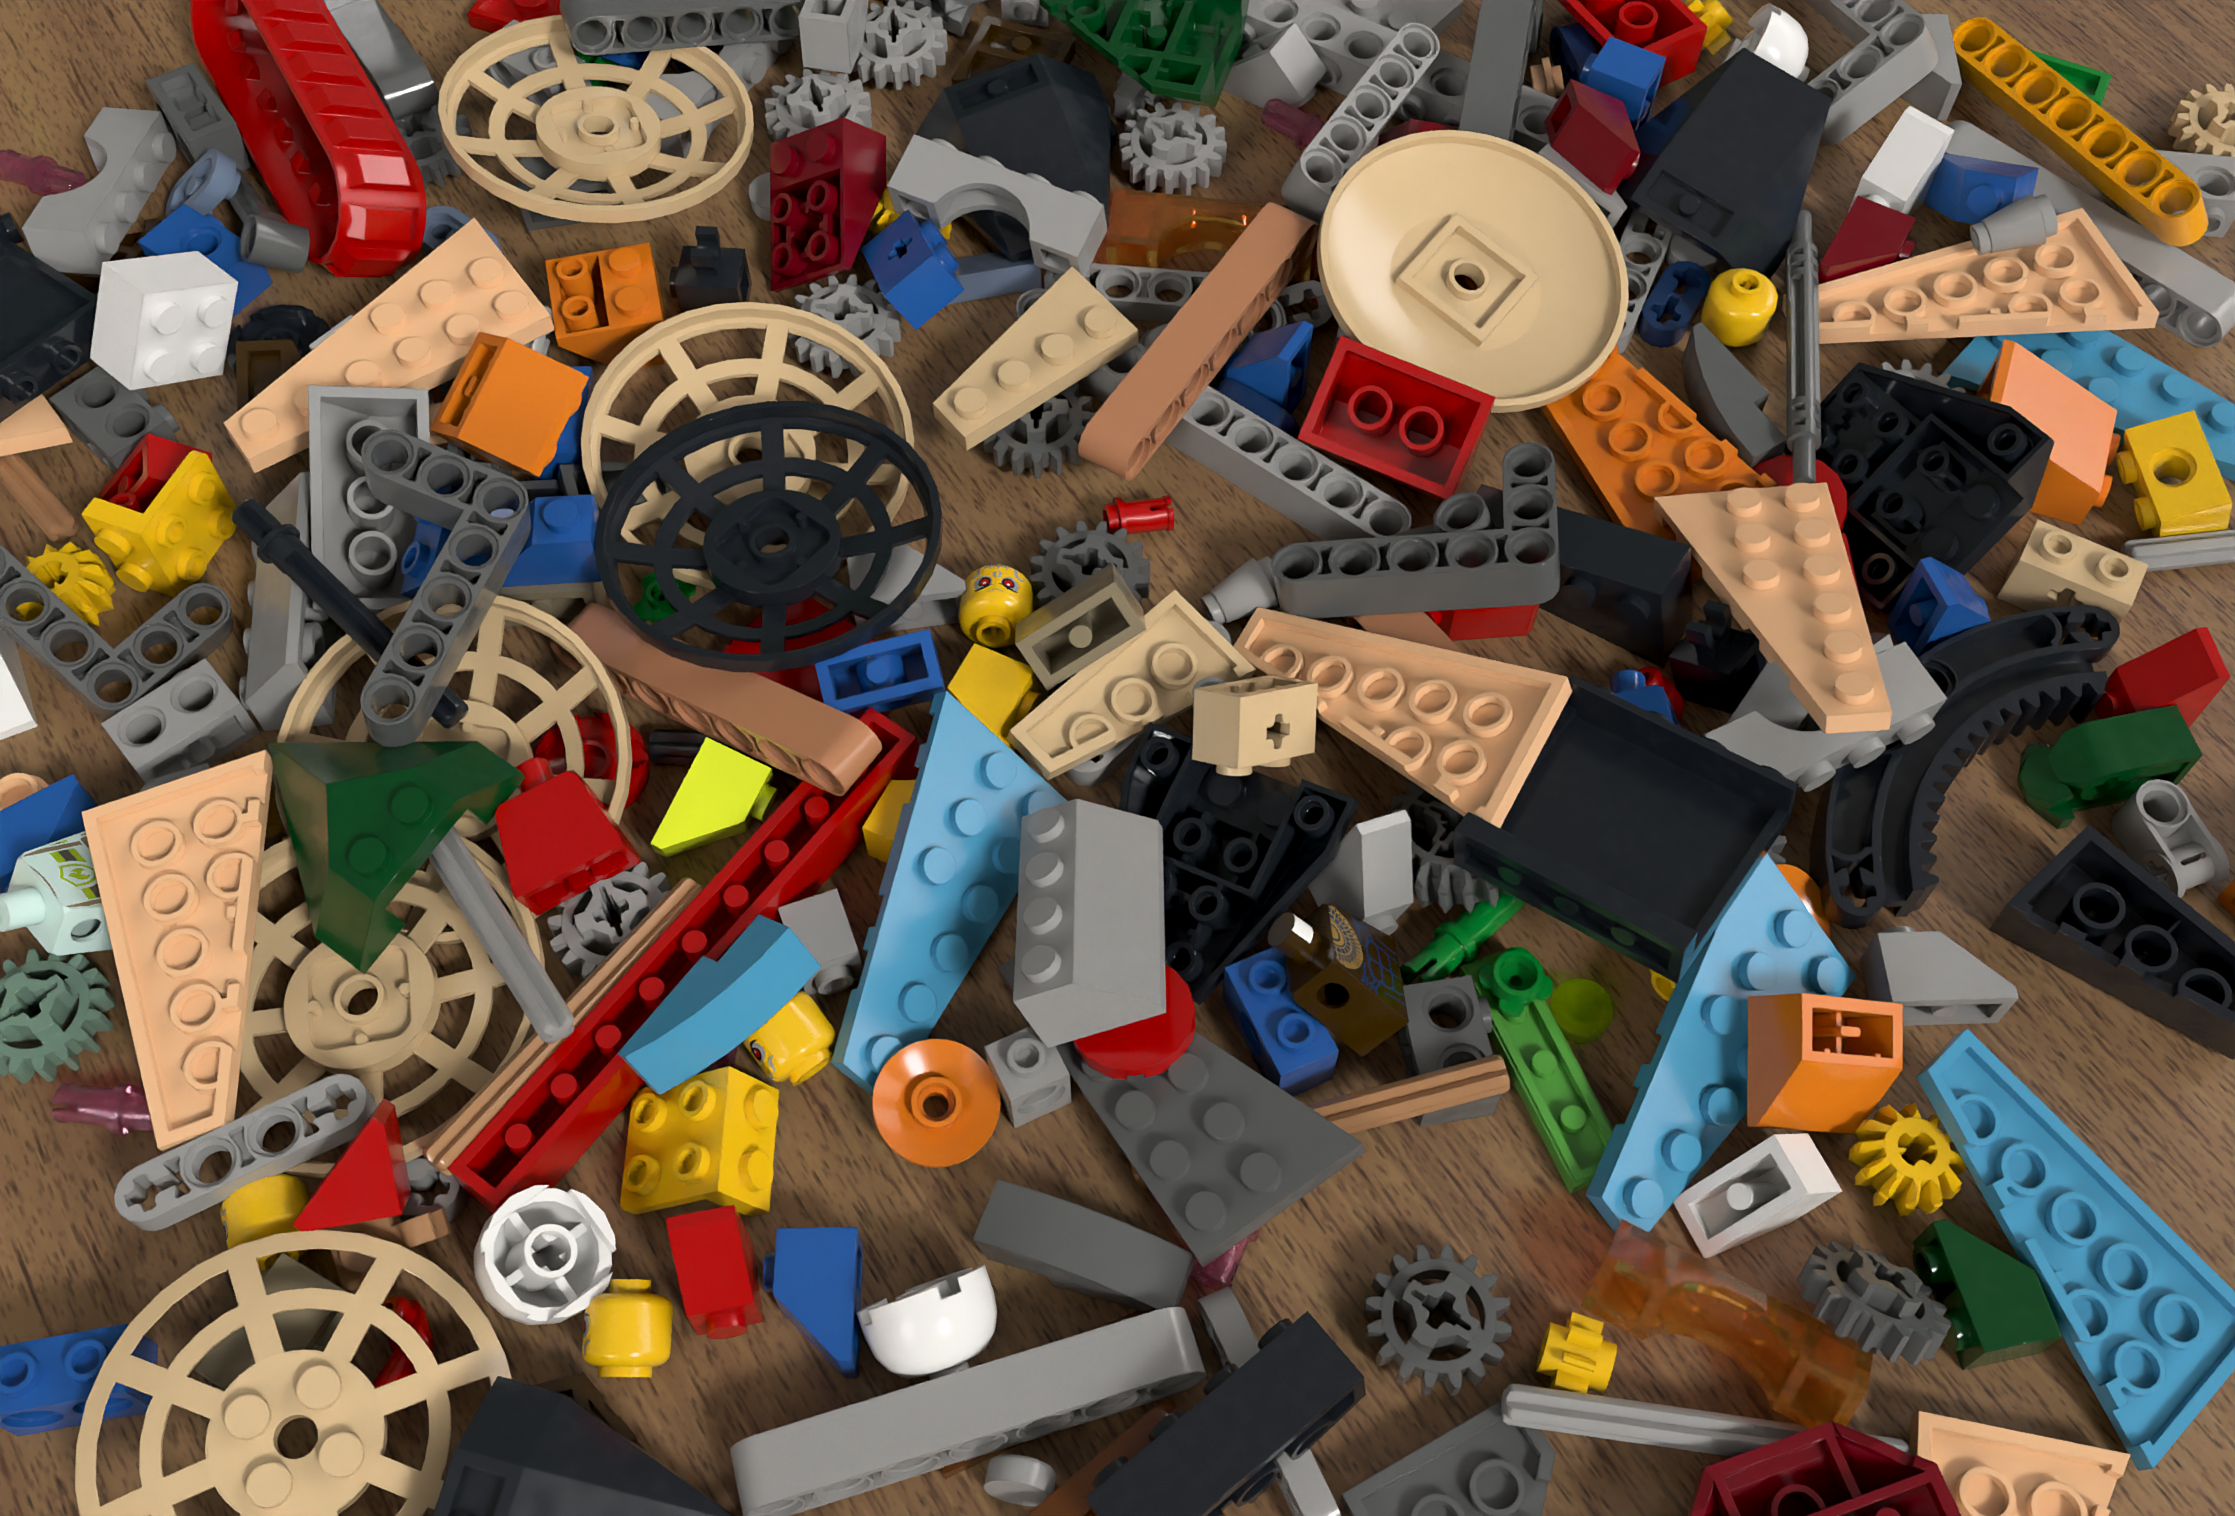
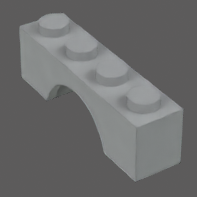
M794 38L720 45L721 52L718 56L735 71L748 92L763 79L766 71L781 54H785L790 49ZM695 70L682 74H661L660 79L683 92L695 104L697 109L724 98L721 92L708 79ZM650 92L645 99V102L656 112L660 121L682 115L670 102ZM725 117L705 125L707 140L712 131ZM690 131L662 138L660 151L686 159L691 147Z
M109 107L101 109L84 135L98 175L81 187L41 198L22 227L35 257L59 272L101 275L102 262L110 261L113 254L118 251L121 241L131 225L136 222L139 212L151 193L156 190L157 184L169 164L175 159V138L168 132L161 111Z
M914 134L887 185L895 213L902 215L909 209L919 222L923 223L929 219L940 230L959 216L972 211L995 210L1011 215L1021 222L1029 232L1034 265L1059 275H1063L1073 266L1085 277L1107 233L1104 204L1099 203L1092 195L1083 191L1069 192L1055 187L1048 180L1034 173L1023 175L1009 170L991 157H974L958 151L949 142L938 138L931 141Z
M1903 642L1876 655L1892 709L1890 730L1824 734L1822 730L1796 731L1779 726L1754 711L1704 734L1703 738L1714 739L1724 745L1727 750L1756 764L1770 766L1778 770L1784 777L1798 783V787L1801 786L1804 792H1808L1823 785L1835 775L1836 769L1848 763H1851L1854 768L1862 767L1880 756L1885 751L1886 745L1899 739L1904 745H1907L1926 735L1934 728L1935 723L1932 718L1945 703L1947 697L1907 643Z

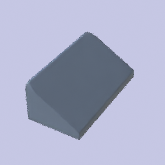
M1001 251L956 258L961 267L955 273L964 291L947 305L1026 292L1036 288L1042 289L1041 267L1034 265L1033 256L1013 263Z

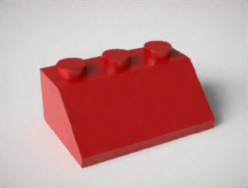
M1557 0L1603 47L1611 36L1666 57L1658 89L1695 72L1708 26L1681 0Z
M1340 336L1297 439L1319 453L1443 502L1450 496L1460 493L1475 459L1496 397Z

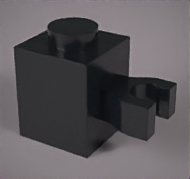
M696 226L695 237L697 246L683 245L679 266H673L669 276L670 295L672 298H678L681 313L715 304L749 302L752 281L745 249L720 247L717 227Z
M1708 600L1703 606L1706 617L1705 621L1699 620L1698 623L1690 621L1684 628L1685 638L1677 642L1672 653L1668 656L1670 668L1673 673L1676 689L1684 700L1733 714L1766 666V660L1759 650V639L1754 634L1731 628L1732 615L1729 605Z

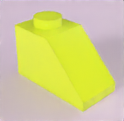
M706 737L650 843L655 853L667 858L745 832L753 818L763 821L778 789L770 786L773 781L772 768Z

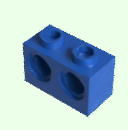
M120 1324L0 1346V1427L19 1437L81 1425L86 1401L103 1362L129 1324ZM143 1336L131 1355L158 1365V1345L146 1336ZM116 1382L106 1403L102 1421L144 1414L153 1396Z

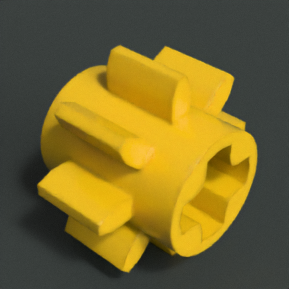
M1687 0L1684 4L1708 26L1701 51L1706 47L1714 56L1732 40L1725 30L1735 21L1718 0H1704L1703 2L1700 0Z
M1572 1311L1570 1320L1567 1319L1565 1327L1549 1322L1541 1344L1536 1372L1550 1376V1380H1552L1550 1389L1587 1394L1588 1390L1604 1394L1613 1370L1617 1344L1603 1340V1335H1601L1604 1325L1603 1321Z

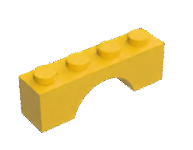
M976 643L971 647L947 687L948 692L1013 752L1015 747L1007 740L1009 730L1042 703V694L1038 693L1037 675L1031 666ZM891 780L862 827L869 856L887 863L903 804L910 802L916 780Z

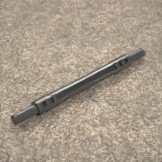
M1800 210L1791 245L1786 250L1787 448L1792 452L1793 484L1802 482L1816 483V451L1821 446L1818 249L1812 243V214L1807 210Z

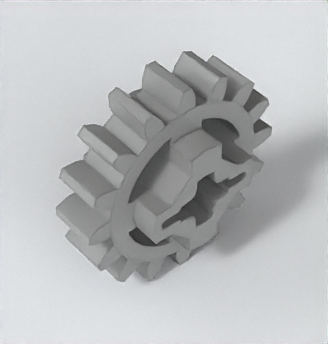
M889 0L888 6L883 8L875 2L871 3V13L866 17L863 45L852 72L858 71L859 79L862 83L874 78L876 88L882 89L887 82L894 83L896 90H901L903 82L908 80L917 87L921 85L920 76L922 74L934 78L936 76V65H945V52L948 51L947 33L943 29L942 18H932L931 8L928 6L921 8L919 11L915 10L913 0L905 3L904 7L897 6L895 0Z
M804 68L803 77L800 79L790 74L785 76L786 87L773 85L771 88L773 98L765 99L764 102L768 134L774 136L775 142L841 117L867 128H872L873 125L869 92H863V84L860 79L849 83L848 73L840 72L835 77L830 76V72L821 70L820 75L812 74L809 68Z
M1175 101L1172 109H1165L1160 102H1156L1155 112L1149 113L1140 108L1137 110V121H1125L1124 133L1119 135L1122 170H1130V181L1132 183L1144 179L1146 192L1150 193L1157 186L1164 187V194L1167 197L1171 196L1174 188H1181L1185 195H1191V185L1196 183L1198 186L1206 189L1209 187V176L1220 177L1222 163H1226L1227 142L1225 141L1224 127H1215L1216 116L1214 114L1201 117L1199 105H1194L1189 111L1182 110L1180 101Z
M851 274L846 283L839 284L838 279L833 275L829 276V286L825 288L814 282L809 284L810 297L798 294L795 296L796 309L811 312L840 325L862 340L877 356L893 357L895 354L893 343L900 342L902 338L900 313L883 296L882 292L878 293L875 280L871 279L861 286L857 283L856 275ZM788 333L790 346L795 348L798 361L801 363L810 360L813 372L818 373L825 366L831 367L833 378H838L842 369L850 368L854 377L860 376L861 372L853 364L831 349L807 338Z
M641 862L634 867L632 872L625 870L612 878L600 880L591 885L590 889L556 906L562 915H555L547 920L553 936H556L550 940V944L557 958H563L562 963L571 977L582 972L585 980L671 889L668 879L663 872L651 878L647 864ZM613 912H616L620 922L622 921L620 926L623 935L620 937L617 935L615 928L612 927L614 925L611 916Z

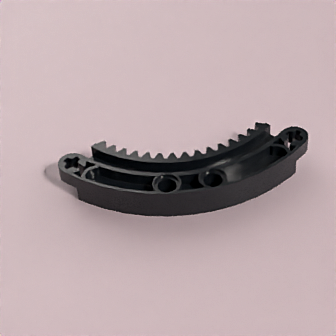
M2091 605L2044 608L2008 615L1972 627L1939 643L1918 657V660L1947 697L1945 703L1932 718L1935 723L1934 728L1910 744L1904 745L1899 739L1886 745L1885 751L1880 756L1862 767L1854 768L1851 763H1848L1836 769L1835 775L1825 783L1816 809L1810 841L1809 876L1818 887L1820 886L1822 907L1827 917L1833 923L1847 929H1859L1870 924L1882 907H1894L1895 917H1907L1910 912L1922 907L1939 883V877L1929 873L1937 861V856L1929 851L1937 841V835L1932 833V831L1939 822L1940 815L1937 812L1945 801L1946 797L1944 794L1963 766L1967 767L1970 765L1976 754L1981 756L1985 754L1992 742L1996 745L2002 744L2009 733L2018 737L2023 733L2027 725L2035 731L2040 730L2047 719L2055 726H2060L2068 714L2076 724L2083 723L2104 694L2105 685L2109 681L2106 671L2094 672L2092 663H2097L2104 659L2120 636V626L2113 615L2107 610ZM2080 628H2083V629H2085L2086 632H2077V631H2078ZM2091 637H2098V640L2092 641ZM2066 638L2062 645H2059L2060 639ZM1850 882L1855 898L1865 899L1861 908L1855 907L1852 898L1841 897Z

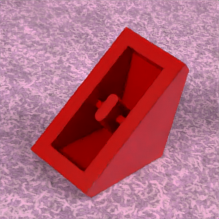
M385 1098L382 1099L305 1202L292 1224L294 1227L301 1231H314L402 1215L411 1195V1187L394 1104Z

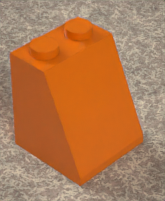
M2004 339L1975 396L2011 406L2054 440L2055 443L2033 507L2029 511L2080 526L2092 506L2102 507L2110 491L2112 476L2106 475L2105 469L2106 466L2112 463L2120 443L2121 436L2113 433L2117 410L2018 343Z

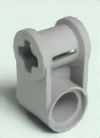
M2160 779L2147 781L2115 812L2112 818V831L2130 858L2180 898L2183 897L2185 890L2202 883L2213 886L2226 881L2229 876L2230 865L2227 854L2222 845L2210 834L2190 804L2187 795L2179 786ZM2202 854H2205V858L2199 860ZM2170 875L2165 881L2164 877Z

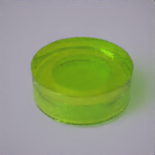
M1577 978L1565 981L1556 988L1548 1005L1566 1041L1574 1044H1588L1601 1038L1613 1017V1003L1607 991L1599 984L1587 979Z

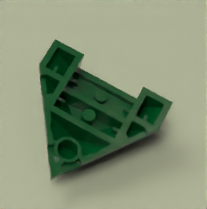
M1039 0V5L1151 94L1168 100L1216 107L1242 44L1249 0Z
M415 741L398 747H384L377 742L268 743L315 937L365 974L405 926V923L389 912L386 907L465 811H468L487 825L495 816L497 807L508 800L526 776L478 741Z

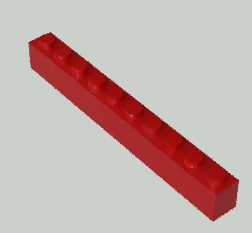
M872 707L863 714L859 720L876 734L882 745L881 752L844 796L831 794L805 781H802L575 1028L573 1033L564 1040L447 1168L469 1196L493 1214L514 1194L535 1185H549L547 1188H554L646 1084L617 1053L702 956L718 962L758 915L782 924L778 907L812 897L864 839L862 827L891 780H916L919 768L914 766L919 751L916 736Z

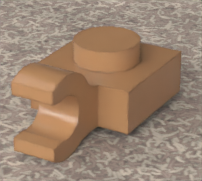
M444 1208L402 1223L399 1216L325 1229L362 1233L399 1244L409 1250L412 1247L452 1233ZM331 1250L342 1288L347 1292L358 1289L376 1258L357 1252Z

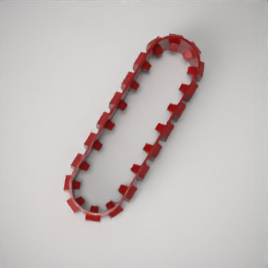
M190 0V23L193 42L199 59L225 108L235 120L241 138L283 217L290 224L308 229L310 245L307 258L309 261L321 264L322 267L336 277L361 278L391 276L398 267H405L413 262L422 246L426 228V194L423 177L416 159L324 1Z

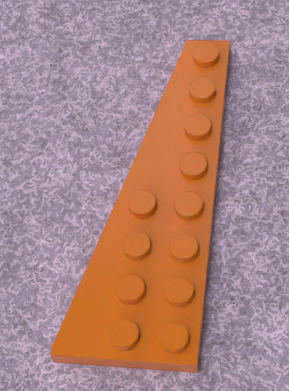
M1459 275V283L1464 289L1477 290L1476 283L1470 277ZM1615 345L1599 370L1586 383L1569 395L1540 407L1615 524L1676 541V534L1668 524L1662 526L1653 515L1654 497L1731 491L1743 487L1752 489L1776 487L1777 484L1767 474L1763 473L1761 476L1737 456V448L1726 439L1721 442L1696 421L1697 414L1643 367L1638 370L1618 353V345ZM1691 554L1692 583L1702 578V567Z

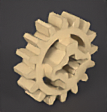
M2226 83L2222 91H2217L2211 84H2206L2202 93L2192 89L2189 91L2186 99L2180 101L2170 119L2172 124L2168 130V135L2177 137L2172 147L2174 150H2187L2189 153L2235 157V91L2232 84Z

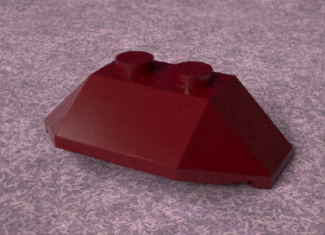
M1830 1421L1702 1468L1687 1516H1961L1937 1463L1918 1455L1912 1456L1881 1440Z

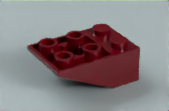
M841 117L770 144L771 291L777 293L851 269L887 185L885 135Z

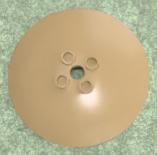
M1459 130L1426 131L1391 140L1363 156L1346 172L1333 191L1321 219L1317 240L1318 272L1330 310L1346 336L1351 340L1496 397L1491 413L1518 412L1538 408L1569 395L1586 383L1599 370L1614 349L1621 335L1629 300L1628 276L1622 250L1612 227L1594 200L1574 179L1546 158L1508 140L1487 134ZM1466 275L1476 283L1477 290L1462 288L1456 282L1454 276Z

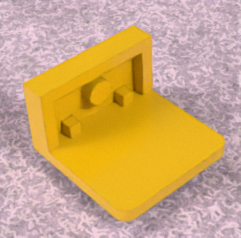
M196 450L189 452L144 513L94 497L81 514L96 536L94 542L102 551L108 554L117 568V577L124 584L140 592H147L150 589L173 598L204 575L209 561L224 540L233 535L237 527L231 519L233 510L237 508L208 455Z
M730 1066L696 1074L661 1095L652 1091L650 1087L640 1089L631 1102L620 1197L622 1210L637 1215L707 1199L722 1206L735 1205L739 1213L749 1217L769 1213L771 1186L774 1175L773 1161L776 1124L779 1114V1090Z

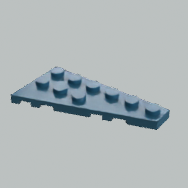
M2108 330L1977 336L1942 373L1951 375L1947 384L1950 389L1961 386L1978 391L2004 339L2014 341L2116 409L2117 414L2113 433L2121 436L2120 445L2124 443L2125 429L2195 410L2221 476L2235 481V404Z
M948 691L934 694L929 712L930 715L934 716L927 742L919 747L914 765L919 768L910 802L903 804L878 894L883 897L875 927H869L863 950L868 953L858 988L851 990L831 1061L833 1066L872 1097L878 1075L887 1061L904 1047L927 1039L1017 894L1022 816L1037 812L1042 808L1068 802Z
M1767 853L1678 984L1676 983L1656 1030V1033L1662 1038L1650 1064L1641 1065L1633 1083V1086L1639 1089L1626 1122L1615 1125L1586 1192L1587 1198L1622 1242L1640 1244L1746 1114L1748 996L1807 993L1841 997L1857 978Z
M1967 1028L1956 1034L1918 1073L1916 1078L2020 1262L2035 1270L2066 1344L2127 1452L2131 1454L2130 1457L2138 1471L2153 1469L2235 1370V1291Z

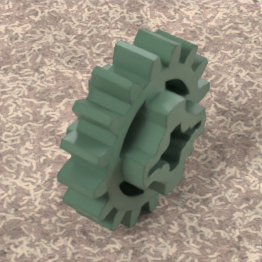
M36 949L28 950L25 965L18 967L9 959L3 962V969L6 975L0 979V1076L5 1077L10 1073L20 1083L28 1084L36 1071L47 1082L55 1080L57 1066L63 1063L73 1071L81 1068L77 1055L83 1049L88 1052L98 1053L101 1047L93 1039L95 1033L112 1030L114 1025L102 1013L116 1006V1000L106 991V988L110 985L108 979L80 953L73 958L69 955L57 956L50 953L46 960Z

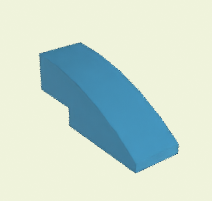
M758 915L718 962L702 956L617 1054L652 1091L661 1095L695 1076L728 1054L761 1028L800 991L821 968V965L788 926Z

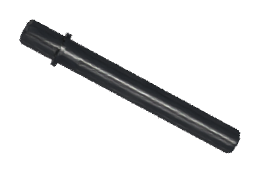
M256 499L244 500L240 507L233 510L231 519L258 546V558L266 564L273 563L283 574H287L378 663L394 633L311 553L310 549L300 540V532L294 525H282ZM417 655L411 657L407 664L415 667L426 666ZM447 686L431 716L444 728L449 729L456 726L466 716L469 708Z

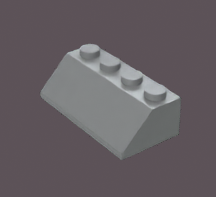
M308 385L312 554L376 615L389 607L412 600L400 595L405 574L401 571V563L406 550L414 541L418 522L415 521L414 515L385 504L373 496L368 487L361 449L363 443L371 434L387 429L402 431L430 443L428 389ZM398 463L387 464L381 470L396 471L404 465ZM313 601V612L327 615Z
M301 472L265 509L282 525H294L300 532V540L312 553L310 472ZM252 541V554L257 566L256 579L248 584V601L253 613L251 628H246L243 636L244 649L248 658L247 676L240 678L239 694L244 709L251 710L264 731L280 730L289 704L303 680L307 679V673L325 652L340 639V626L328 615L313 612V600L273 563L266 564L262 562L257 556L258 546ZM337 683L331 688L318 710L312 726L334 724Z
M1074 799L1056 806L1042 808L1037 812L1022 816L1013 1002L1047 1048L1166 1013L1163 828L1158 820L1081 799Z

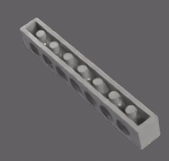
M1249 0L1241 45L1295 22L1327 69L1317 84L1348 96L1397 34V31L1324 0ZM1439 50L1437 57L1393 116L1405 122L1409 119H1416L1459 127L1470 62ZM1523 85L1513 143L1538 154L1550 142L1544 121L1558 99Z

